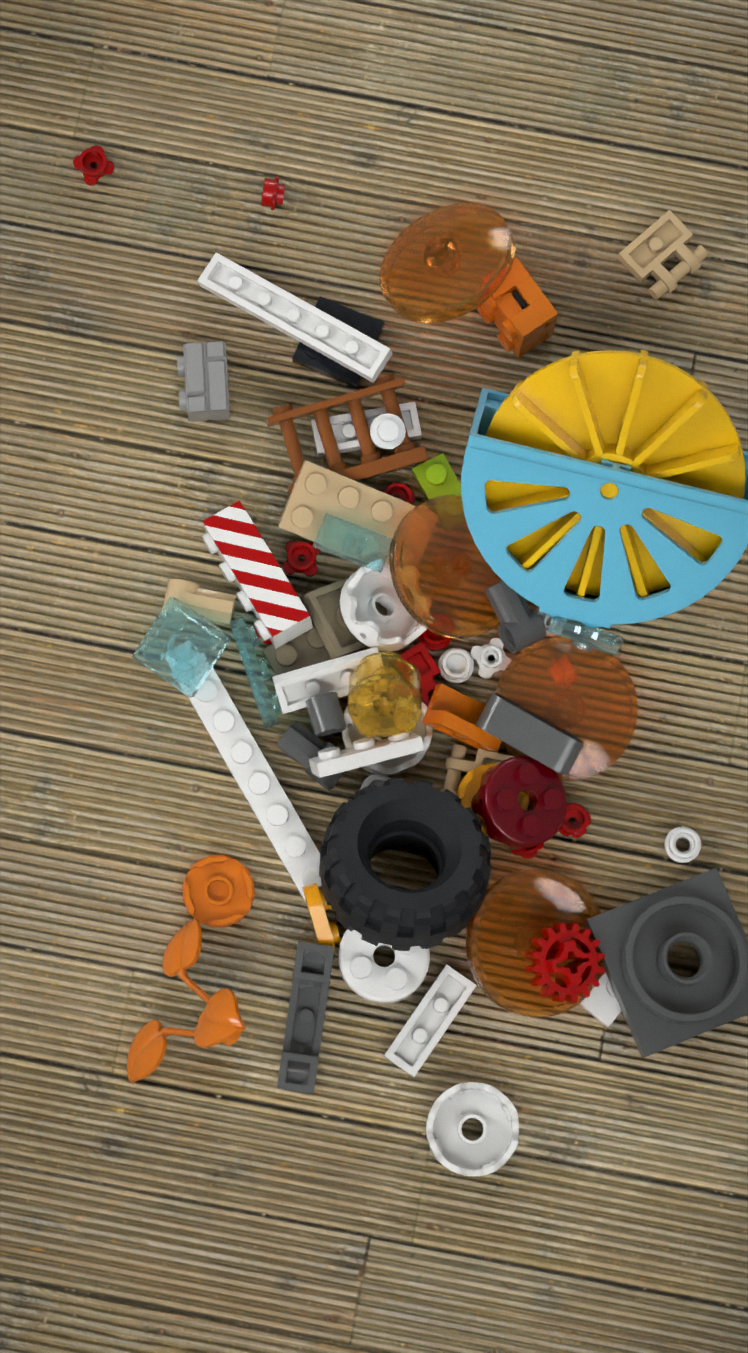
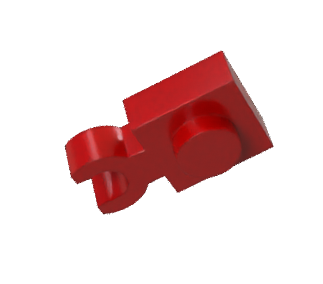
M420 642L392 659L391 663H393L394 668L407 687L412 691L418 687L422 691L421 701L428 707L430 703L428 695L434 691L437 684H441L435 682L433 678L440 675L441 671L424 643Z

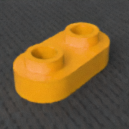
M317 883L303 886V893L318 944L335 946V943L341 942L336 922H328L325 911L332 909L331 905H327L322 889H318Z

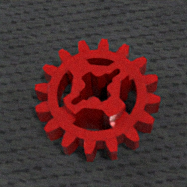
M564 922L553 923V929L543 927L540 929L543 939L532 938L531 942L536 949L535 951L526 952L525 955L533 959V964L525 967L527 972L535 973V977L531 980L530 984L532 986L542 985L539 995L542 997H550L552 995V1002L563 1003L566 1000L567 1003H575L578 1001V996L588 998L590 996L588 986L599 987L600 985L595 975L605 973V969L598 966V961L604 959L605 954L596 953L595 950L601 943L600 940H589L591 930L589 928L579 930L578 923H567L565 926ZM576 943L580 946L581 950L576 947ZM575 959L573 962H568L567 965L556 966L558 963H563L564 960ZM548 973L555 978V982L552 981Z

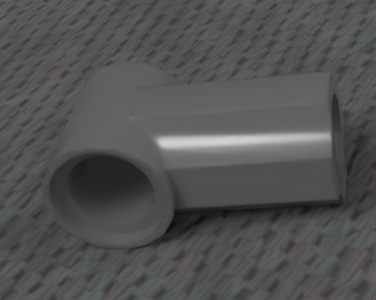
M503 580L484 590L500 622L498 628L499 635L508 651L515 654L546 637V628L539 614L530 609L525 598L511 589Z
M337 692L320 694L306 700L310 716V726L316 737L322 736L324 740L336 737V733L347 728Z
M297 721L289 726L277 743V747L303 766L306 769L305 772L312 779L329 791L346 772L321 778L311 772L309 759L318 757V751L336 746L329 742L325 744Z

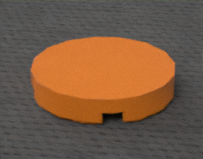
M212 855L197 861L187 873L182 885L183 901L189 914L197 919L200 924L212 928H226L240 922L251 910L255 898L254 881L249 870L238 860L226 855Z

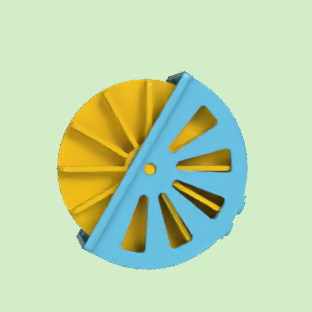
M642 349L640 353L616 350L582 353L580 350L573 351L571 356L546 365L528 376L525 380L520 381L510 394L482 388L470 429L461 472V497L464 515L474 543L488 565L511 589L540 607L539 612L547 613L548 616L555 619L568 618L580 621L592 628L605 627L610 629L611 625L633 624L654 620L684 609L704 597L731 572L740 560L748 545V452L743 451L739 434L729 414L702 379L698 381L679 367L662 359L649 356L648 351Z

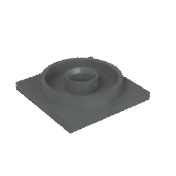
M717 868L584 921L586 927L591 930V939H599L601 942L596 947L597 953L605 954V958L601 960V963L642 1058L748 1014V939ZM683 942L695 948L696 955L700 960V967L694 976L688 978L681 977L671 970L668 963V953L674 944Z

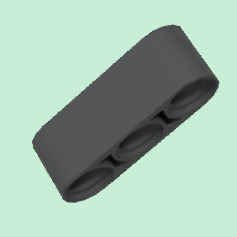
M492 692L475 723L487 733L566 776L569 774L585 745L582 740L496 692Z

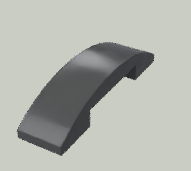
M298 941L277 1089L314 1094L335 946Z

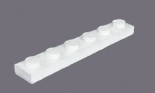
M215 253L197 280L202 288L373 383L393 354L387 346L218 253Z

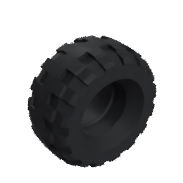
M403 778L385 780L383 786L379 787L375 784L369 785L355 792L352 800L350 799L347 803L343 802L326 829L321 846L319 877H321L322 893L327 905H331V908L336 911V919L347 930H356L362 934V940L375 946L378 943L391 945L392 950L409 951L412 946L428 949L441 945L443 939L449 938L452 935L455 937L467 927L471 918L476 915L485 896L491 873V847L489 838L485 837L484 832L481 830L482 822L470 807L464 808L461 805V799L448 789L440 792L432 788V782L418 779L416 784L404 783ZM388 849H409L425 857L434 867L438 878L432 884L421 889H398L386 884L375 874L370 865V860L378 853Z

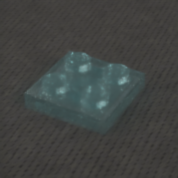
M169 597L132 657L188 697H194L232 636L176 597Z

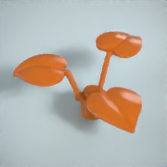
M195 918L185 924L172 937L165 949L162 966L164 973L169 977H174L179 973L180 979L206 1003L205 1010L201 1013L195 1030L172 1027L162 1029L161 1022L158 1020L148 1022L139 1030L132 1041L127 1058L128 1079L132 1084L138 1080H143L157 1069L163 1060L167 1046L166 1037L169 1035L194 1037L197 1046L209 1048L220 1043L232 1046L237 1042L242 1031L246 1029L239 1013L237 998L233 991L224 988L210 998L187 974V969L197 962L202 947L200 922Z

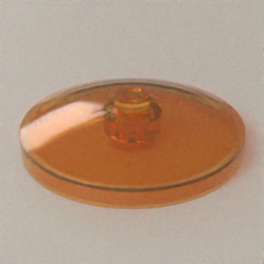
M457 203L433 210L411 223L389 247L380 269L382 293L398 315L413 322L439 323L465 315L489 299L506 279L515 255L513 235L502 216L492 208L482 204Z
M457 495L435 497L409 511L401 520L394 533L389 555L393 586L408 613L426 629L449 638L463 639L475 637L497 627L500 622L484 590L502 581V579L488 565L474 543L464 515L462 497Z
M556 637L529 646L508 664L495 689L496 693L521 705L585 743L567 776L554 770L561 781L586 779L607 769L623 754L631 741L636 727L638 714L637 697L628 672L609 651L584 639ZM501 742L509 755L514 757H530L509 744Z
M545 869L514 872L493 883L486 890L483 901L478 911L469 921L466 931L468 964L476 983L483 993L500 1008L525 1017H551L564 1013L581 1003L585 998L579 996L578 1001L575 1003H567L566 1000L561 1003L552 1002V995L550 997L539 995L542 985L532 986L530 982L535 977V973L525 970V967L533 964V959L525 955L526 952L535 951L536 949L531 942L532 938L543 939L540 930L543 927L553 929V923L564 922L565 926L567 923H578L579 930L587 928L584 921L601 914L592 896L572 878L559 872ZM576 943V947L581 950L580 946ZM575 959L564 960L563 963H558L556 966L567 965L568 962H573ZM599 960L598 966L604 968L601 960ZM548 973L552 981L555 982V978ZM596 974L595 978L599 980L601 974ZM588 986L589 992H591L594 987Z

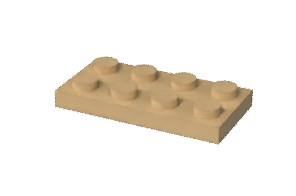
M304 460L277 526L367 564L377 560H384L393 567L410 566L415 569L437 515Z

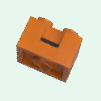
M517 257L481 282L477 310L487 324L494 322L500 330L497 337L506 351L510 352L512 350L517 358H520L552 336L558 313Z

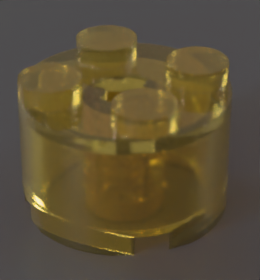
M377 652L364 657L350 674L348 690V712L353 723L358 727L359 732L366 737H393L415 729L422 709V681L417 667L412 662L409 664L401 659V655L393 652Z

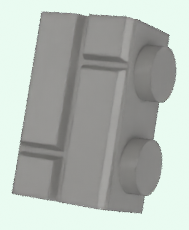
M226 342L184 344V355L177 356L178 377H185L186 388L179 390L180 411H187L188 421L191 422L228 420L231 417Z

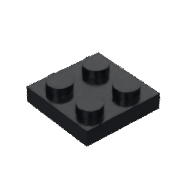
M321 296L316 303V308L378 341L384 328V322ZM299 342L292 358L293 363L354 388H358L362 378L357 373Z

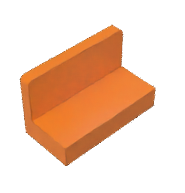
M444 684L436 685L422 721L423 724L477 750L483 749L498 752L502 742L475 724L485 707L484 704Z

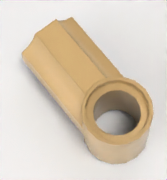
M169 579L161 615L181 622L198 620L230 627L235 610L236 595L203 589L196 583L182 579Z

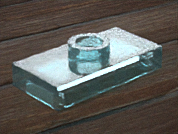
M326 513L313 547L381 573L394 539Z
M559 616L551 620L548 632L573 640L572 646L578 649L592 652L593 648L615 656L621 651L625 640L622 636L600 628L588 627L580 621L568 618L562 619Z

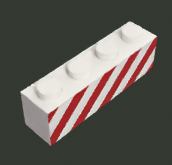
M240 500L202 521L206 534L201 537L211 554L217 552L221 557L223 563L219 564V567L228 583L235 581L239 587L240 592L236 593L244 610L246 612L252 610L258 620L254 622V626L263 641L270 639L275 649L313 628L308 611Z

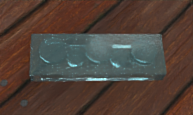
M243 617L230 621V628L264 729L278 725L276 714L282 713V709L276 692L271 694L268 692L265 681L271 679L265 659L257 660L253 647L259 646V641L254 626L246 627Z

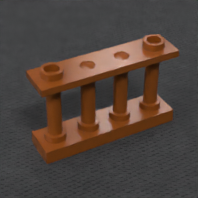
M389 374L377 378L374 382L375 386L294 410L292 404L271 410L273 416L267 417V426L280 425L295 475L292 478L293 485L286 488L289 496L305 460L293 420L308 415H314L329 465L326 469L357 482L428 460L425 446L416 448L414 442L410 443L407 429L403 442L394 448L395 454L384 458L381 457L380 452H376L370 437V429L361 400L381 394L386 412L398 416L404 423L395 393L396 389L403 388L406 384L404 377L395 379L394 374ZM345 404L348 405L363 455L360 458L361 464L348 468L346 462H342L327 412L328 409Z

